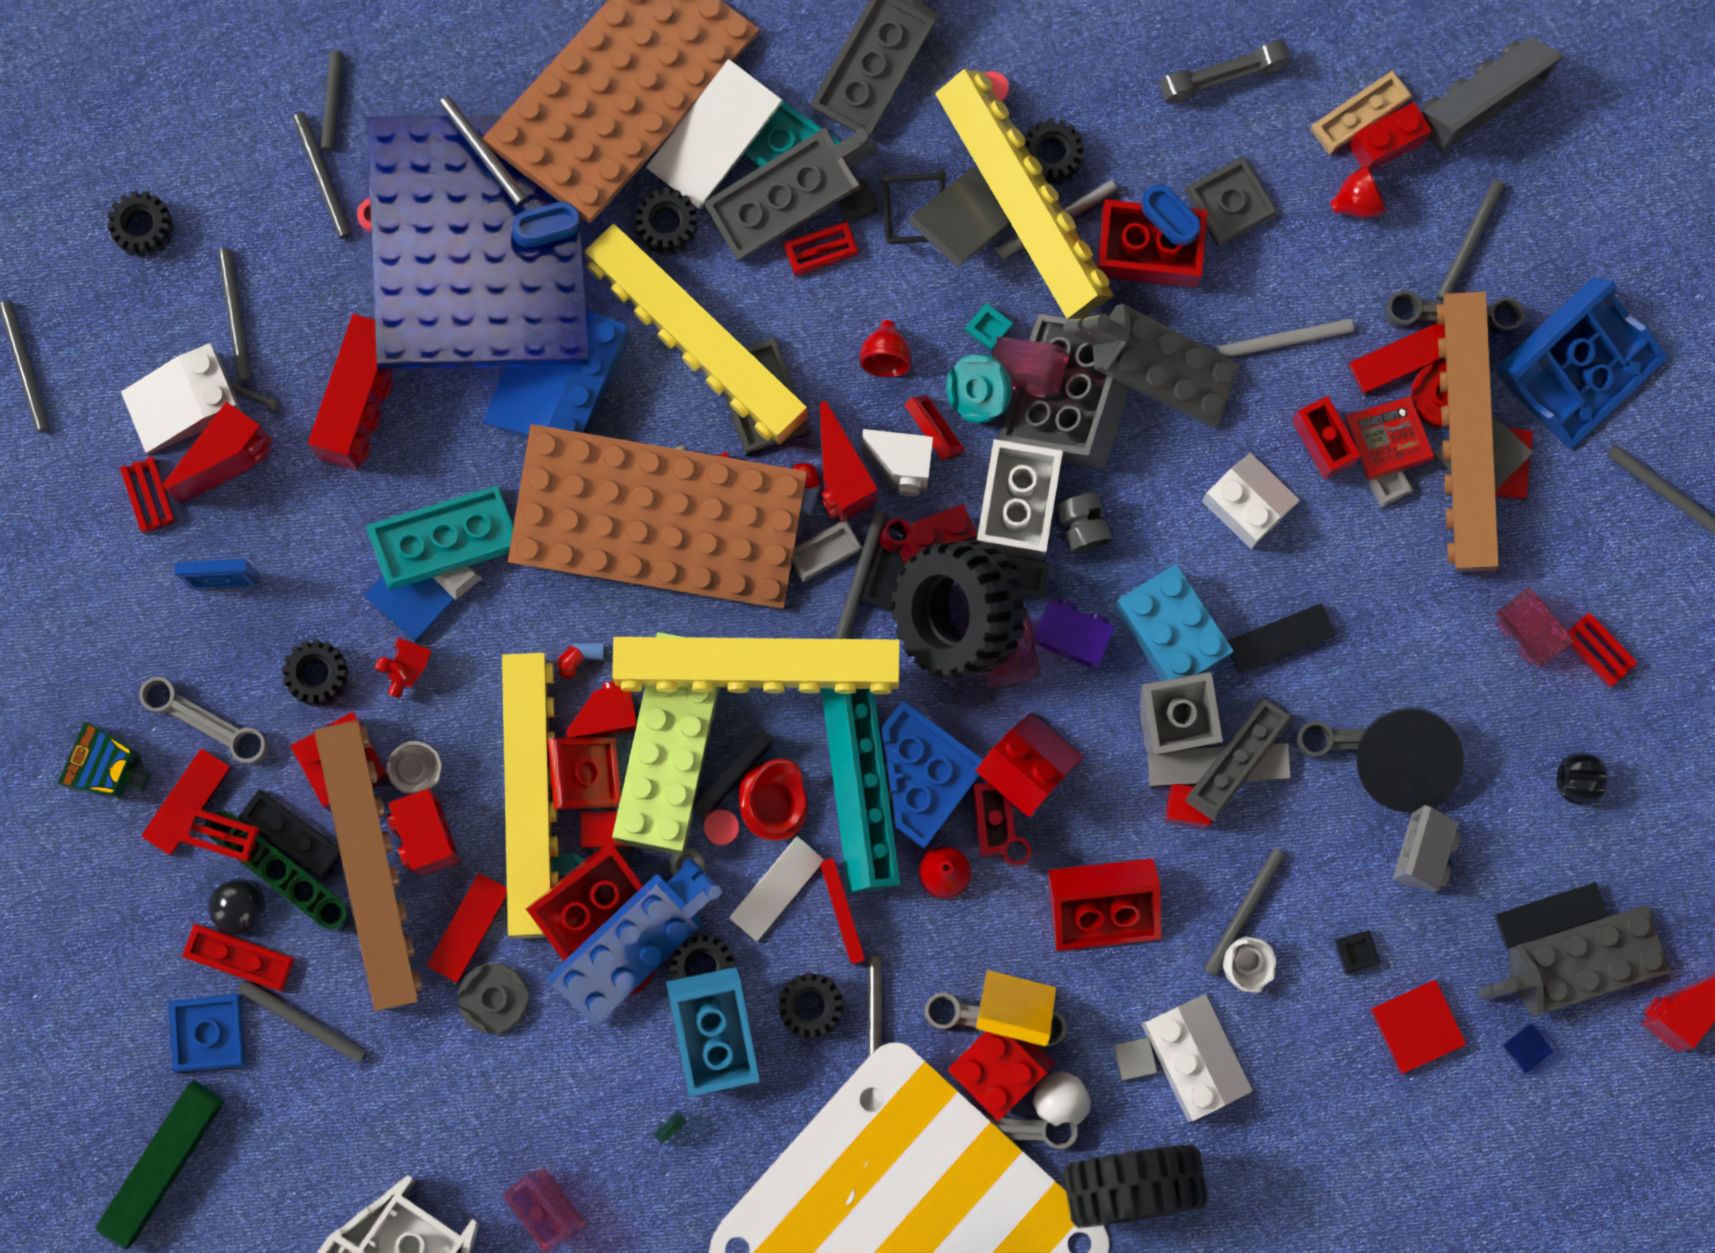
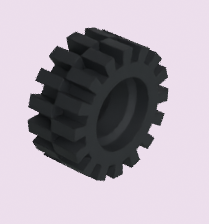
M1048 118L1045 124L1043 120L1037 122L1036 127L1032 126L1028 130V135H1025V146L1030 155L1035 157L1041 164V173L1050 185L1052 181H1056L1057 185L1062 184L1063 179L1070 180L1074 172L1077 173L1082 162L1084 143H1081L1082 136L1080 132L1075 133V126L1072 124L1069 127L1065 126L1066 121L1060 119L1059 123H1054V118ZM1051 140L1061 143L1065 148V157L1057 163L1046 162L1039 152L1043 143Z
M664 188L663 193H659L658 189L652 191L653 196L649 198L646 195L643 198V204L638 205L637 214H635L640 240L643 244H647L649 250L653 251L656 249L658 254L664 255V251H669L670 255L676 254V249H680L682 252L686 249L687 243L691 245L694 241V234H697L698 221L694 204H691L690 198L687 195L683 197L681 191L676 189L674 193L670 192V188ZM664 210L675 212L680 218L678 228L671 233L658 231L654 227L653 221L659 212Z
M131 191L132 197L128 198L124 194L120 196L122 199L120 204L116 201L112 204L114 212H108L107 217L110 222H107V227L111 232L110 235L113 240L127 254L133 256L135 253L139 258H145V253H149L152 257L157 255L155 252L157 248L161 251L166 248L163 244L165 241L171 242L172 236L170 231L174 232V225L171 222L173 218L165 204L156 195L151 196L146 191H142V195H139L137 191ZM147 213L153 218L152 229L142 236L131 234L128 229L130 219L135 214Z
M313 640V643L304 641L301 642V647H293L291 649L293 653L290 656L286 655L284 659L286 665L282 666V673L284 674L282 679L288 688L287 690L297 700L310 706L312 704L324 706L325 702L332 703L335 701L334 697L343 694L344 691L342 689L344 685L347 686L349 681L347 679L349 668L346 666V660L336 648L327 642L321 643L319 640ZM314 660L326 663L329 670L327 680L319 686L306 684L302 676L304 667Z
M699 934L695 937L690 936L682 945L680 944L671 957L670 972L673 980L692 977L689 973V963L698 954L712 956L716 961V971L734 968L735 962L725 943L714 936Z
M812 973L798 975L790 982L788 981L780 994L778 1004L780 1017L787 1029L797 1036L809 1039L822 1037L831 1032L838 1024L843 1009L841 993L834 982L824 977V975ZM806 992L818 993L825 1003L822 1015L813 1020L803 1018L797 1011V1001Z

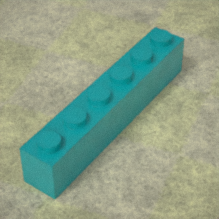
M821 688L848 893L879 891L900 885L875 694L870 693V689H856V693L839 694L834 692L835 688Z

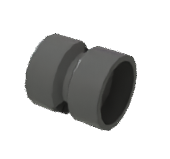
M1099 493L1079 495L1065 500L1056 506L1061 525L1068 527L1065 538L1070 553L1076 554L1090 551L1113 541L1108 521L1101 519L1104 509Z

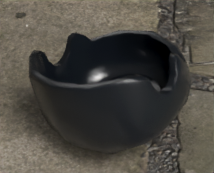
M242 878L222 883L214 890L208 903L210 919L222 932L235 935L249 931L257 924L261 914L266 909L262 889L253 881Z

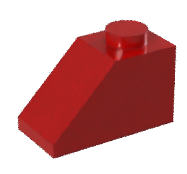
M614 681L602 684V689L595 690L567 729V738L605 737L636 731L637 716L632 692L622 691L621 686H615Z

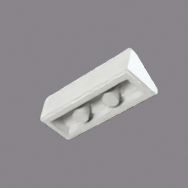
M797 836L729 919L758 942L821 866L820 864L824 859Z

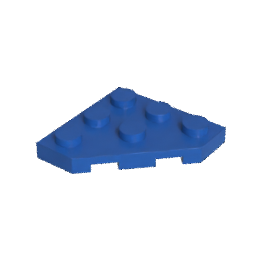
M902 700L881 728L895 827L917 845L925 849L979 777L975 770L983 759Z

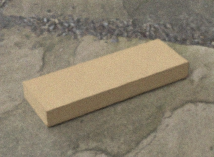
M1392 70L1312 124L1310 130L1327 153L1331 155L1348 144L1355 132L1392 114L1411 101L1413 96Z

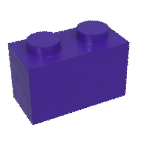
M1058 599L1057 602L1050 600L1032 644L1096 671L1115 627L1109 625V620L1104 616L1096 613H1090L1087 616L1076 611L1077 606L1063 599Z

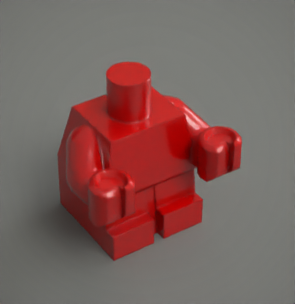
M396 638L393 648L397 649L395 658L392 660L386 657L379 658L374 669L382 673L389 672L387 680L392 682L387 694L400 699L404 688H411L424 671L432 650L404 639Z

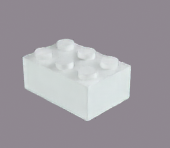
M994 439L976 541L982 544H989L1000 553L1044 560L1063 451Z

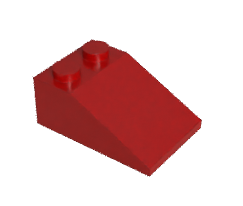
M825 400L820 403L824 492L821 493L823 500L821 501L830 518L837 516L839 522H842L845 519L848 521L877 505L878 489Z
M226 401L162 486L177 501L183 504L252 469L256 462L258 464L261 463L271 450L269 445L272 440L258 423Z
M1030 712L1004 735L975 771L1025 815L1030 817L1084 756L1035 714Z
M608 843L530 904L526 911L562 960L565 961L629 901L643 885L616 848Z
M1715 973L1666 994L1661 999L1655 997L1644 1010V1014L1647 1017L1642 1022V1025L1674 1051L1694 1049L1715 1022Z

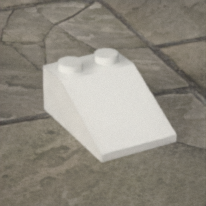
M211 343L177 356L121 391L147 455L203 432L226 401L242 412L219 354Z

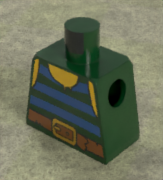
M84 721L57 784L70 790L121 799L127 786L144 792L149 784L151 772L135 767L140 755L138 752Z

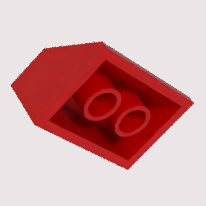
M1154 858L1048 870L1049 898L1056 951L1162 940L1161 892Z

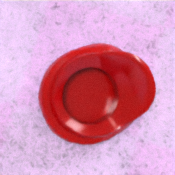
M778 758L754 765L746 771L741 779L739 789L741 815L747 828L757 837L766 841H784L795 836L806 821L808 799L803 784L802 772L800 767L790 759Z

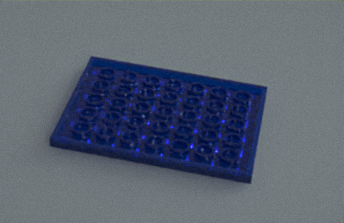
M503 115L465 116L483 139L485 134ZM367 116L377 369L588 365L580 220L578 230L568 238L535 247L521 246L512 236V222L514 218L521 212L560 201L494 153L528 197V201L524 205L517 207L448 116Z

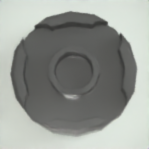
M489 963L477 966L465 976L459 987L458 1003L460 1013L469 1026L482 1033L500 1034L510 1031L522 1021L528 1010L530 995L525 980L516 970L505 964Z

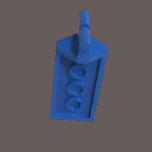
M686 859L683 862V868L667 883L656 874L547 977L548 981L594 1027L660 966L680 944L682 945L687 938L704 924L696 913L710 899L718 898L721 894V889L693 859Z

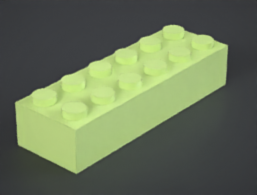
M657 632L656 637L686 638L661 632ZM645 686L612 836L614 843L684 857L694 812L693 806L696 803L720 687H713L712 692L702 693L692 691V687H678L676 692H660L654 686Z

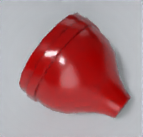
M1368 166L1361 167L1358 171L1350 174L1344 180L1338 194L1330 201L1335 214L1341 213L1357 218H1371L1387 212L1376 181Z
M891 320L882 321L879 328L867 337L861 347L859 356L860 366L868 374L884 378L898 377L909 372L911 368L912 357L906 338L897 330L895 322Z
M945 845L934 847L925 853L919 862L918 877L920 884L927 893L935 898L949 899L957 897L965 891L971 880L972 870L970 862L964 853L955 847Z

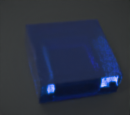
M1532 1023L1525 1026L1501 1045L1523 1074L1528 1073L1554 1052Z

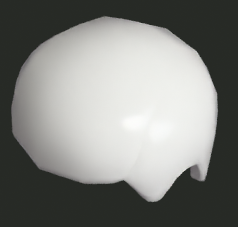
M419 741L403 743L388 758L387 773L391 784L402 793L414 794L428 788L431 789L440 779L442 763L439 755L426 743Z
M1242 937L1231 944L1226 950L1223 968L1227 979L1239 990L1258 993L1262 991V988L1275 978L1276 957L1272 947L1262 939Z
M1067 1072L1051 1073L1036 1085L1032 1101L1038 1115L1057 1127L1065 1122L1078 1125L1088 1115L1091 1106V1098L1083 1082L1078 1077Z

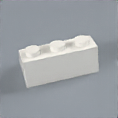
M1206 994L1141 1024L1147 1038L1149 1037L1150 1044L1188 1122L1205 1116L1253 1091Z

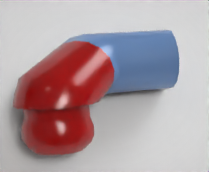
M797 463L792 469L807 471L800 512L810 515L822 491V484L813 465Z
M604 643L572 644L558 657L556 665L559 667V675L563 678H572L577 674V666L584 660H604Z

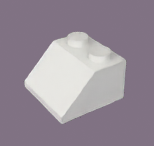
M863 429L862 453L892 489L899 490L901 495L911 497L919 496L920 492H927L933 437Z
M1251 453L1234 465L1206 493L1202 500L1251 549L1300 501Z

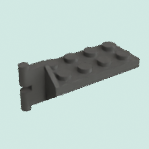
M869 0L813 98L810 108L854 133L858 129H864L872 136L937 22L938 14L921 2V0Z
M825 127L708 199L704 204L736 260L741 262L860 189L861 185L852 168L869 157L876 156L879 153V147L864 129H858L854 135L836 144Z
M1125 304L1117 305L1109 316L1100 314L1068 321L1063 325V331L1066 335H1073L1093 345L1095 370L1209 428L1218 427L1239 367L1238 363Z
M1644 905L1509 948L1511 978L1481 987L1478 994L1482 1000L1487 1001L1516 992L1531 1015L1537 1016L1670 973L1671 971L1648 906Z

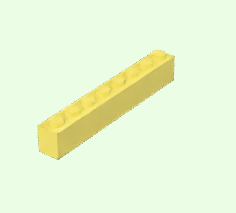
M963 69L935 94L1066 318H1086L1114 296L1108 287L1110 284L1105 273L1095 265L1091 258L1093 254L1090 247L1080 239L1075 231L1076 225L1074 220L1068 213L1064 212L1059 204L1057 191L1043 177L1041 164L1035 157L1030 155L1025 146V137L1013 126L1008 117L1009 110L994 94L990 78L981 71Z
M614 223L584 251L588 261L586 267L598 280L604 277L612 285L610 290L615 297L622 303L628 300L636 308L633 312L646 326L652 323L660 331L657 335L670 349L676 346L684 354L681 358L694 372L700 369L708 377L705 381L718 395L724 392L732 400L730 405L742 418L748 415L756 423L754 426L755 430L766 441L772 438L780 445L809 417L807 407Z
M614 637L612 679L615 686H621L622 691L628 692L642 691V686H654L660 692H676L678 687H692L694 692L705 693L712 692L713 687H728L729 692L745 693L749 692L750 687L763 688V691L766 693H783L785 688H799L801 693L814 694L819 693L820 688H835L834 692L839 694L856 693V689H870V693L890 694L892 689H899V640Z
M545 653L503 654L508 936L511 939L546 938L526 911V908L559 882V872H553L552 858H556L559 855L558 837L552 836V823L558 821V810H554L553 801H551L552 785L547 741L551 738H556L555 732H549V718H555L554 697H548V684H554L553 663H548Z

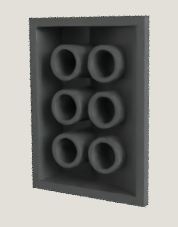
M1038 314L998 440L1063 451L1061 459L1063 462L1105 470L1130 387L1094 369L1093 345L1073 335H1066L1064 333L1063 325L1068 321L1077 319Z

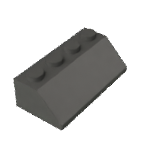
M1529 37L1521 44L1518 40L1514 41L1501 52L1503 56L1495 62L1491 59L1486 60L1474 71L1476 75L1467 81L1464 77L1460 78L1448 88L1449 93L1441 99L1435 96L1421 107V114L1431 129L1428 136L1429 140L1439 153L1442 154L1546 82L1562 59V54L1558 50L1532 37Z

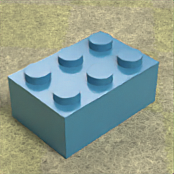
M1174 564L1119 598L1115 603L1114 609L1161 681L1205 673L1228 659L1233 653V649L1177 564Z
M737 967L666 982L689 1097L760 1082Z

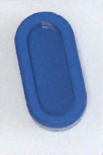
M1153 185L1144 192L1141 200L1142 212L1169 241L1175 245L1185 246L1196 240L1200 231L1199 218L1169 187Z
M557 202L521 212L512 222V236L518 244L524 247H535L568 238L578 230L579 212L567 202Z

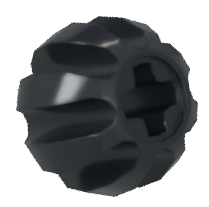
M1586 752L1574 753L1565 757L1558 767L1556 778L1560 795L1569 802L1578 805L1590 804L1600 799L1607 785V771L1603 761L1595 755Z

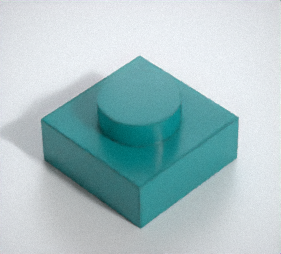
M985 303L965 327L964 332L988 351L992 352L1013 327V323L988 303Z

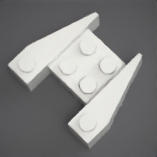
M406 1176L373 1204L363 1209L347 1224L328 1236L317 1253H472L480 1224L472 1219L460 1236L405 1198L416 1183V1180Z

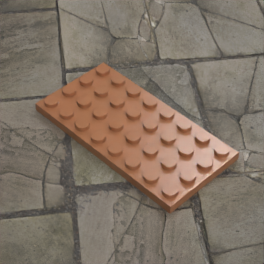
M608 0L485 134L483 141L494 153L558 201L567 202L575 207L579 212V216L591 224L679 125L729 59L734 63L758 36L759 28L721 0Z
M530 424L508 562L784 609L807 471Z

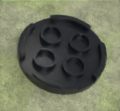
M1411 707L1397 709L1386 714L1383 713L1368 725L1357 746V771L1365 790L1381 805L1400 812H1415L1424 805L1429 807L1438 805L1456 788L1463 771V749L1456 732L1444 718L1424 708Z

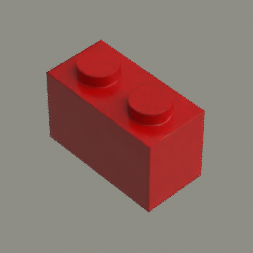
M1413 102L1355 132L1349 147L1360 166H1368L1373 171L1423 145L1431 129L1416 103Z
M1328 396L1296 412L1292 423L1324 480L1356 464L1361 454Z

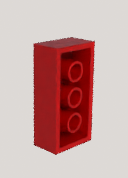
M352 314L308 440V445L318 459L356 471L359 470L361 462L366 463L371 450V443H368L372 430L377 431L382 419V411H379L383 398L388 399L393 387V379H390L394 366H400L404 355V347H401L402 343L393 325Z

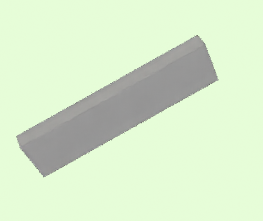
M1288 743L1274 744L1245 782L1289 780L1291 775ZM1225 747L1182 749L1155 755L1148 751L1149 787H1165L1172 784L1196 785Z

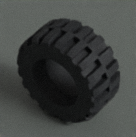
M974 540L934 544L919 550L916 556H911L904 565L906 570L900 572L896 583L899 584L898 589H894L892 601H895L892 619L896 620L898 626L895 632L898 639L903 640L905 644L903 649L909 657L914 656V662L923 670L928 669L930 674L938 677L958 678L989 672L1005 664L1009 658L1008 656H1012L1017 650L1019 643L1016 641L1023 638L1026 628L1022 626L1023 619H1027V608H1024L1023 603L1026 593L1025 589L1020 588L1018 580L1021 578L1017 570L1009 567L1011 562L1003 553L997 554L998 551L995 547ZM955 581L963 589L970 609L969 626L964 637L954 626L949 612V595Z
M1193 1144L1149 1148L1091 1158L1068 1164L1063 1172L1070 1218L1077 1228L1118 1224L1205 1208L1208 1201L1201 1154L1199 1149Z

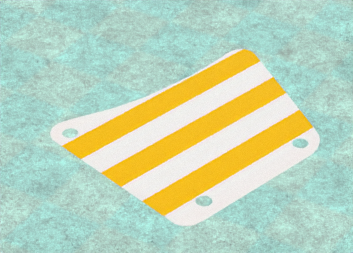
M888 1043L880 1046L867 1058L722 1220L712 1237L709 1253H726L727 1242L735 1237H741L748 1242L749 1253H1071L1067 1245L1068 1239L1076 1232H1083L1089 1236L1091 1249L1088 1253H1108L1109 1238L1104 1226L1077 1228L1071 1222L1066 1191L908 1045ZM871 1087L880 1090L884 1098L881 1108L874 1112L864 1110L859 1101L861 1093ZM852 1190H854V1199L846 1205Z

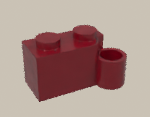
M961 504L913 522L912 526L904 519H891L881 532L880 543L889 552H899L904 564H906L911 556H916L917 552L925 547L933 546L934 544L974 540L978 534L965 505ZM894 529L899 531L903 536V541L892 539L888 530Z
M990 783L974 784L972 791L980 859L1002 856L1006 865L1012 868L1024 866L1031 856V846L1027 840L1015 835L1012 802ZM1011 844L1022 845L1026 851V858L1019 862L1011 860L1007 855V847Z

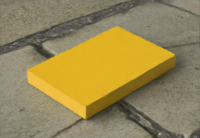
M987 970L976 1028L1047 1046L1051 1032L1056 987Z

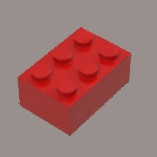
M1105 199L1101 213L1097 268L1103 271L1109 279L1197 288L1202 277L1208 210L1191 209L1199 218L1200 231L1194 242L1189 245L1179 246L1169 241L1144 215L1141 203Z

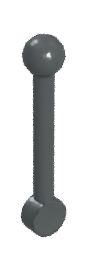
M230 381L233 390L265 404L270 411L279 409L280 402L278 399H268Z

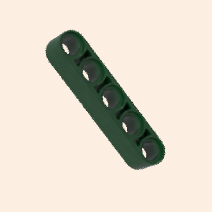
M226 810L212 812L213 814L244 823L237 816ZM209 820L205 821V827L216 830L218 823ZM231 828L228 834L247 839L249 833ZM261 835L256 837L259 851L250 859V862L238 860L320 926L330 931L338 932L344 930L349 925L352 916L349 906ZM209 836L219 846L241 853L244 846ZM284 862L286 865L285 875L281 879L273 880L270 874L272 866L275 863ZM304 884H311L314 889L312 898L306 902H301L298 899L299 888ZM338 905L341 909L340 919L336 923L328 924L325 920L326 910L330 906Z
M195 1079L188 1084L102 1215L95 1228L97 1233L125 1251L132 1246L219 1113L225 1101L223 1097Z

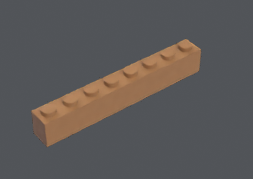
M1486 291L1448 293L1443 296V304H1437V325H1444L1445 338H1438L1439 359H1446V372H1440V393H1447L1448 406H1441L1442 427H1449V440H1443V461H1450L1451 474H1444L1445 495H1452V508L1446 509V529H1453L1454 543H1447L1448 564H1455V573L1497 571L1499 564Z
M355 720L314 729L373 1008L375 1011L417 1002L416 992L422 991L418 970L411 971L409 957H413L415 954L411 936L404 937L401 923L407 922V916L403 901L396 902L394 888L400 887L396 866L389 867L386 853L392 852L389 832H382L379 818L385 817L381 796L374 797L371 783L378 781L374 762H367L364 748L370 747L366 726L359 727L358 721Z

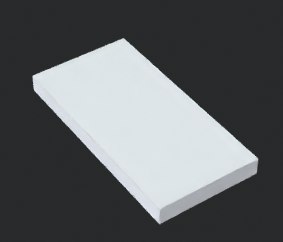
M728 59L646 168L674 190L681 191L683 197L687 195L690 198V202L701 210L705 205L704 202L713 195L783 101Z

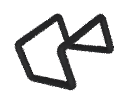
M943 168L939 169L938 173L906 175L882 173L885 239L888 244L929 242L924 236L892 237L889 182L938 180L939 193L946 189V172Z

